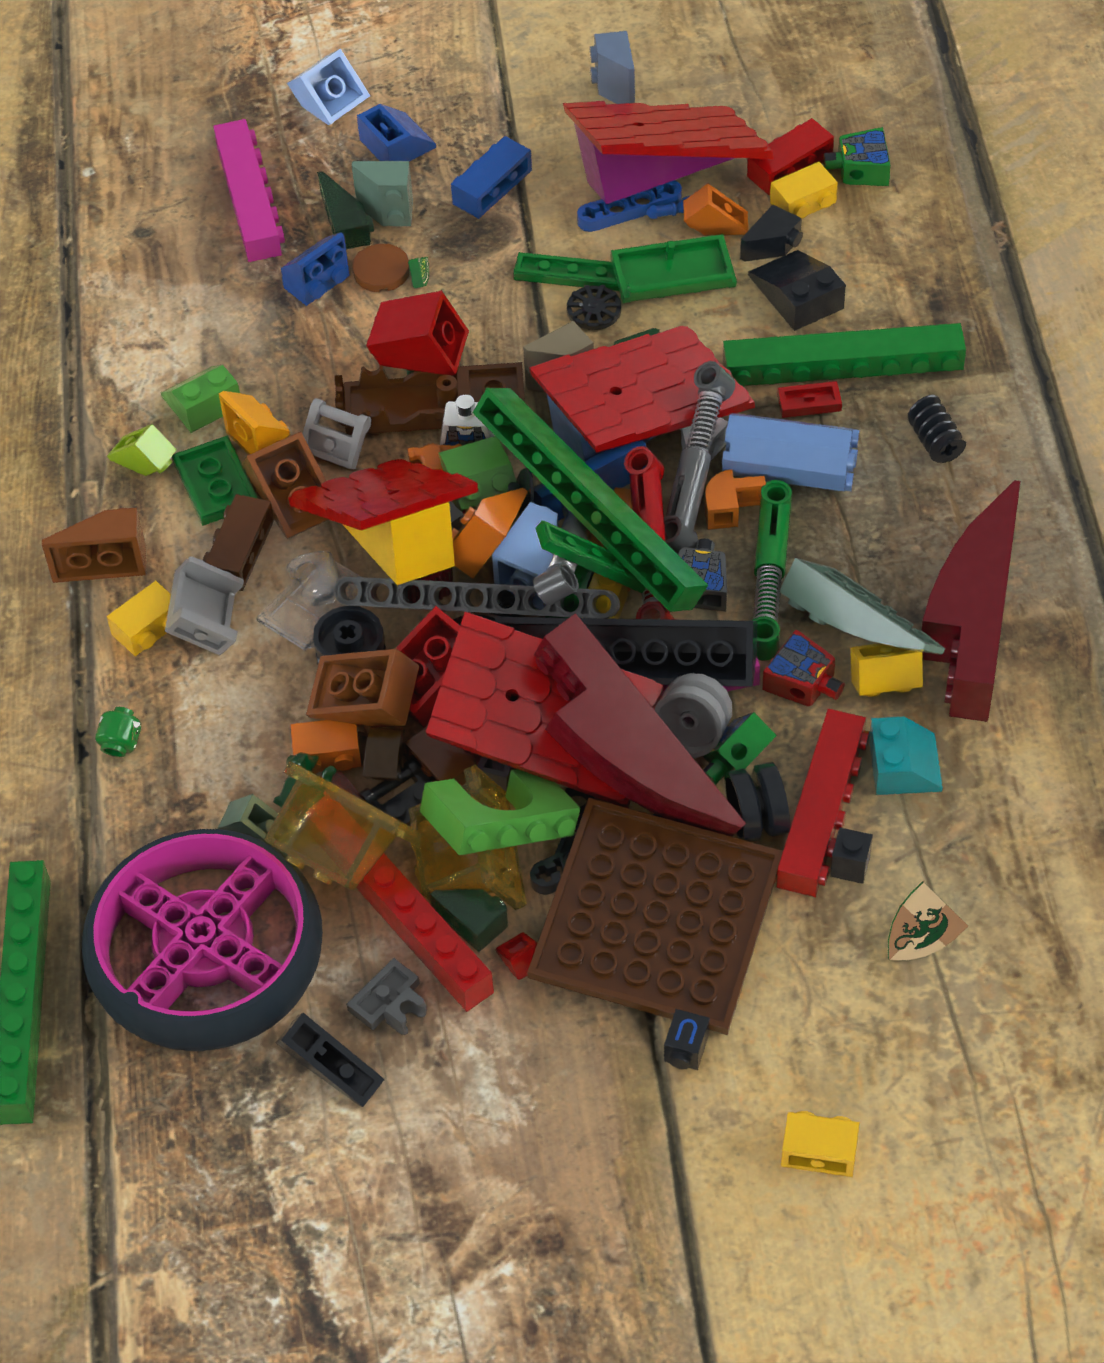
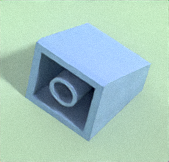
M532 502L528 504L492 554L494 584L534 586L533 579L546 571L554 555L541 548L535 528L541 521H546L558 527V513L553 512L548 507L539 506ZM536 593L533 597V605L536 609L542 610L546 604Z

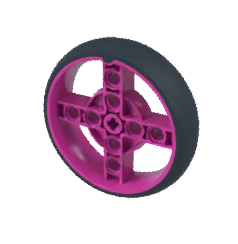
M197 829L178 832L159 838L136 850L114 868L103 881L94 896L84 923L82 936L84 969L89 985L103 1008L118 1024L143 1040L170 1049L184 1051L216 1050L245 1042L273 1027L294 1008L305 993L318 966L323 934L322 918L315 894L305 876L287 856L272 845L247 834L222 829ZM197 870H234L217 891L209 889L194 890L176 897L158 885L174 876ZM245 888H251L248 891H241ZM275 889L289 902L296 921L294 944L283 965L253 946L254 930L250 916ZM149 903H155L151 906H146ZM224 912H230L227 915H220ZM125 913L153 930L151 946L155 958L127 990L115 977L110 963L112 937ZM182 919L181 921H179V922H177V923H171V922H173L174 920ZM234 953L233 956L223 957L226 954ZM179 961H186L183 964L175 965ZM256 970L261 971L260 973L255 975L250 974L251 972ZM230 980L250 993L247 997L232 1004L210 1010L176 1011L168 1009L188 986L210 987ZM156 986H164L161 989L152 990Z

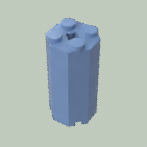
M731 413L725 435L726 448L723 451L722 471L732 469L733 477L739 478L765 476V481L781 480L792 485L851 492L854 473L849 472H853V469L856 468L858 450L852 448H857L860 430Z

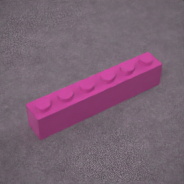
M246 119L213 125L218 153L248 262L281 256L280 244L285 243L282 226L276 227V223H279L276 206H270V204L274 203L271 187H265V184H268L265 167H259V165H263L260 149H254V146H257L254 129L249 130Z

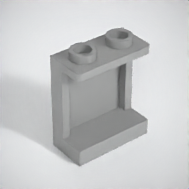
M189 557L174 573L165 632L217 655H221L236 642L237 631L230 628L234 597L243 587L244 580L201 559Z

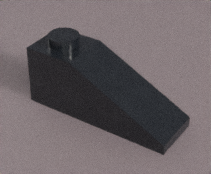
M305 1013L297 1015L276 1041L277 1045L299 1063L361 1107H364L385 1080Z

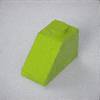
M150 424L123 436L107 457L110 461L147 476L155 472L159 474L164 472L171 465L172 460L170 458L177 449L153 424Z

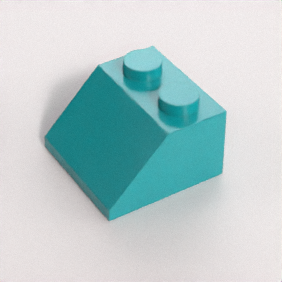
M904 716L871 718L869 744L876 795L942 792L943 787L935 733Z

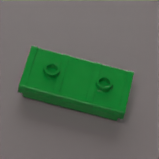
M723 234L611 250L610 259L623 304L632 301L698 293L727 287L732 288L737 285V279Z

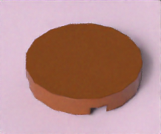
M379 243L367 246L359 251L353 259L352 270L355 281L362 288L372 292H380V289L386 288L387 291L395 290L405 283L410 273L407 254L400 247L391 244Z

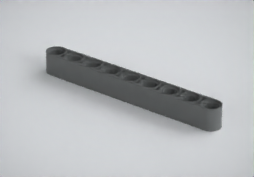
M343 577L338 580L334 588L336 599L341 604L350 606L432 610L437 606L444 611L571 617L576 613L579 618L605 619L615 616L620 608V600L614 592L600 589L579 588L573 593L579 599V606L575 611L570 612L564 605L565 598L551 606L546 605L542 610L536 609L533 605V597L536 594L534 586L412 580L396 585L392 579ZM351 582L356 584L358 588V594L353 600H350L346 595V587ZM385 584L389 589V596L382 602L378 599L376 592L380 585ZM414 585L419 588L421 594L420 599L416 603H412L407 595L410 587ZM444 587L450 589L452 593V599L447 605H443L439 600V592ZM475 589L481 590L484 597L483 602L478 607H475L470 601V594ZM507 590H510L515 595V603L510 608L504 607L501 602V597ZM602 595H606L611 601L609 611L604 614L596 608V601Z

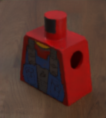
M795 630L764 669L762 690L805 706H811L821 693L837 700L844 690L845 683L834 678V656L803 633Z

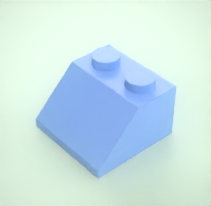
M341 49L325 56L287 83L300 105L327 125L332 124L370 97V94Z

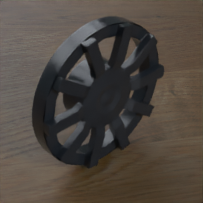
M584 285L583 288L573 291L567 302V315L571 322L574 321L580 328L586 330H601L610 327L621 315V300L618 294L606 288L605 285ZM576 299H579V300H581L583 303H581V302H575V300H576ZM610 299L614 300V302L605 303ZM572 307H580V308H582V309L577 310V311L574 312V313H573V311H572ZM606 308H616V312L613 313ZM583 314L585 317L584 321L578 319L577 316ZM605 314L610 317L605 321L602 320ZM589 320H598V323H590Z

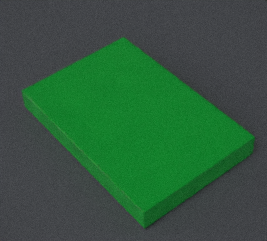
M228 435L172 455L173 464L202 526L224 519L225 509L227 505L232 504L236 494L258 498Z

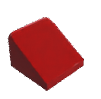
M522 932L498 946L495 950L512 974L521 980L528 976L527 972L538 943Z

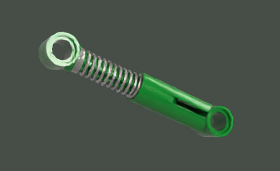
M781 480L766 482L761 489L754 574L757 580L752 620L758 622L757 658L761 661L774 658L779 651L780 627L777 623L780 600L779 590L781 579L784 578L786 571L792 502L791 487ZM771 523H777L776 534H770Z

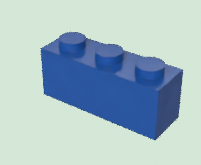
M504 136L496 144H493L482 157L475 160L462 175L454 179L451 184L453 205L478 219L482 217L532 171L531 150Z

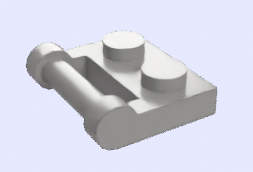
M315 398L311 403L302 434L313 456L349 469H356L365 435L371 426V417L363 414L357 416L326 405L324 400ZM324 416L354 427L352 436L319 424L320 418Z

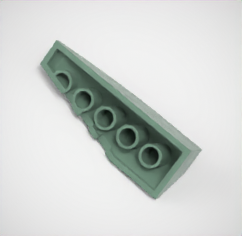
M795 558L779 590L780 593L789 598V605L801 611L807 610L810 612L808 617L821 625L828 623L843 632L865 640L911 651L943 654L945 650L944 647L926 633L912 628L914 624L909 620L897 616V611L892 607L881 604L882 599L835 568Z

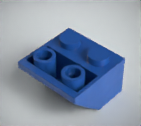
M378 104L357 115L359 139L379 161L410 162L436 148V143L406 112Z
M341 232L323 238L281 267L284 289L307 306L314 300L322 297L324 293L350 276L345 236Z

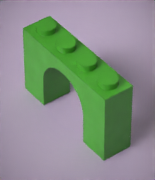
M512 769L505 798L516 810H499L482 805L474 800L455 779L425 783L419 812L458 855H465L574 836L580 807L557 783L519 769Z

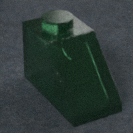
M483 889L434 890L430 893L431 906L457 934L478 952L508 927L507 906L499 897H492Z

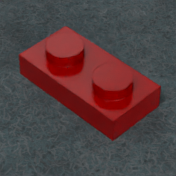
M837 381L778 387L777 389L782 418L842 411V400Z

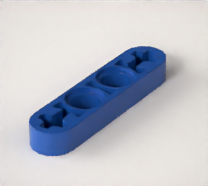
M673 180L606 204L602 199L584 204L577 211L578 226L584 231H597L646 216L647 209L652 205L659 206L670 204L671 202L678 204L682 199L681 184ZM645 198L648 199L650 202L647 204H638L636 201L638 199ZM618 206L624 210L616 213L609 209Z

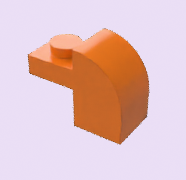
M732 469L712 477L705 490L707 529L738 527L739 507L760 505L761 489L763 485H766L765 476H747L734 479Z

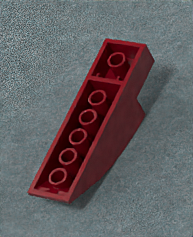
M1014 480L969 524L942 566L928 599L921 631L939 643L945 650L943 654L922 652V660L950 663L944 703L951 704L949 717L988 722L1021 481Z
M576 613L544 636L534 654L536 664L544 674H550L556 681V688L560 695L567 701L571 700L555 713L545 730L574 759L621 795L666 819L731 837L746 825L745 821Z

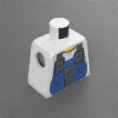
M461 395L456 399V402L449 401L446 403L440 445L453 446L461 444L463 446L495 436L472 413L478 402H474L472 396Z

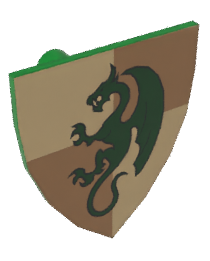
M922 881L900 905L892 921L888 937V959L912 960L926 957L946 947L968 925Z

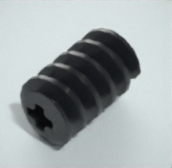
M928 395L915 402L910 408L908 421L913 426L915 433L918 435L921 443H923L926 451L929 452V456L933 461L937 463L950 462L964 451L966 441L962 440L961 432L957 430L955 422L951 421L952 418L946 412L945 406L941 404L940 398L937 395Z

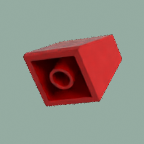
M441 290L381 302L366 346L379 365L452 376L456 375L469 330Z

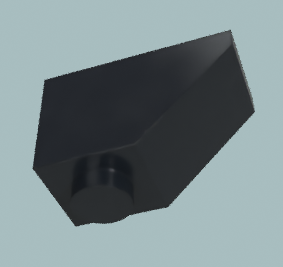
M772 205L741 238L740 259L746 262L785 256L793 247H797L802 240V218Z

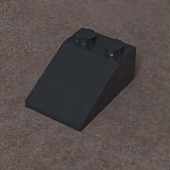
M799 250L748 271V276L794 331L844 309L846 284L829 265Z

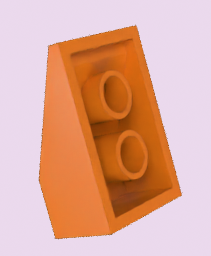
M520 488L484 498L475 509L470 506L459 521L463 524L459 530L456 528L452 529L455 567L471 578L475 577L506 537L528 493L526 489Z

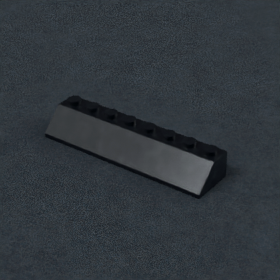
M495 617V622L543 639L544 636L568 618ZM580 618L622 670L652 679L662 685H669L679 676L694 673L709 676L717 680L722 686L753 687L757 658L758 622Z

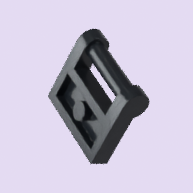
M412 758L405 762L404 768L401 769V781L384 780L371 789L365 788L358 793V796L368 811L390 836L395 839L425 819L419 811L425 783L432 781L421 770L419 763ZM409 779L415 782L382 805L377 801Z

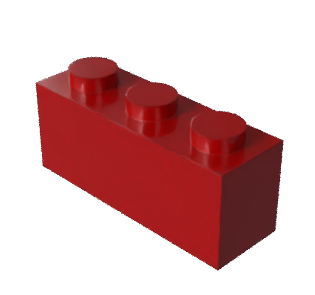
M811 118L803 124L797 125L793 130L781 137L775 138L768 144V147L773 152L774 159L747 158V177L765 193L770 195L771 182L814 163L820 162L822 164L823 153L833 152L834 136Z

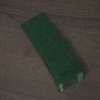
M323 171L317 172L320 194L332 234L340 232L344 234L346 250L370 245V232H374L371 215L366 216L363 204Z

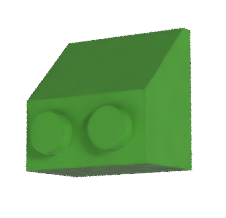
M224 365L211 366L161 392V396L190 433L223 417L219 398L220 392L240 393L238 382Z
M496 436L438 453L443 471L452 475L458 473L478 482L477 493L453 500V504L460 511L468 509L470 506H477L484 498L506 493L509 483L516 482L511 462Z

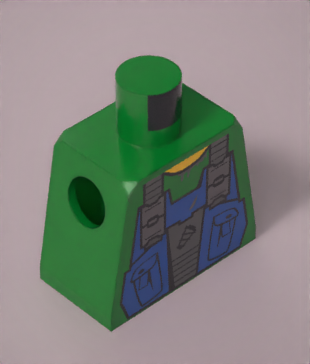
M883 127L840 136L838 152L823 153V165L826 170L840 169L842 182L845 184L889 186L891 165Z
M754 712L733 719L727 726L718 745L708 754L703 755L709 762L703 771L716 786L725 776V772L741 768L746 769L777 735Z

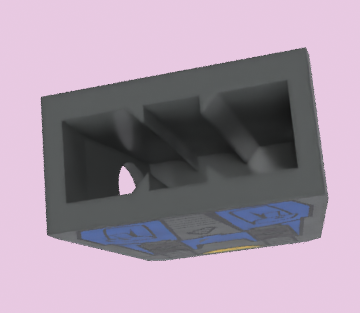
M706 538L699 539L696 542V548L684 547L680 549L678 555L708 584V587L694 608L726 612L727 578L725 553L714 551L715 543Z

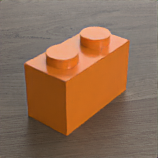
M331 720L291 724L293 755L303 752L319 757L313 771L309 775L322 772L330 765L334 766L336 770L341 771L362 767L357 724Z

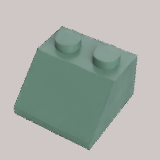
M352 161L357 206L382 226H411L413 194L409 161Z

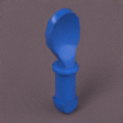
M689 196L684 197L678 204L671 202L670 204L659 206L652 205L647 209L646 214L651 219H657V217L676 216L677 213H684L683 201Z

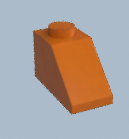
M709 183L683 201L684 222L704 236L721 234L745 235L748 232V211Z

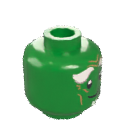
M115 707L114 711H106L101 715L95 741L101 746L100 750L103 753L115 757H125L126 753H131L136 749L141 731V722L133 716L134 712L131 709Z

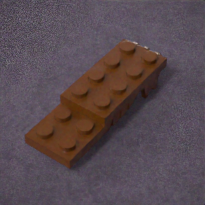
M522 362L458 366L456 375L452 376L414 371L404 378L395 379L388 378L383 365H380L379 369L375 371H369L365 367H361L359 381L344 382V384L342 375H335L336 408L357 416L363 414L371 417V426L366 434L442 429L447 402H456V399L461 395H470L473 397L474 402H479L486 388H511L525 402ZM338 422L340 425L345 426L346 434L352 435L354 427Z

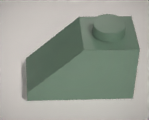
M254 794L231 801L217 828L258 838L272 845L288 858H290L302 832Z

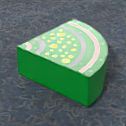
M428 257L409 260L408 264L414 289L426 286L429 280Z

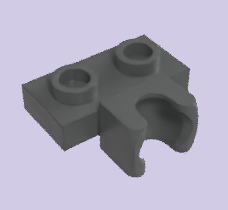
M395 958L346 1004L347 1010L371 1030H374L386 1019V1023L401 1035L408 1034L405 1014L413 1013L423 1018L427 1013V1005L425 1000L413 991L420 984L419 977Z

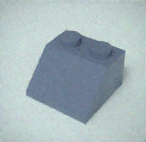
M627 31L594 34V46L589 47L591 63H595V67H590L592 84L597 83L598 94L616 104L635 103V68Z

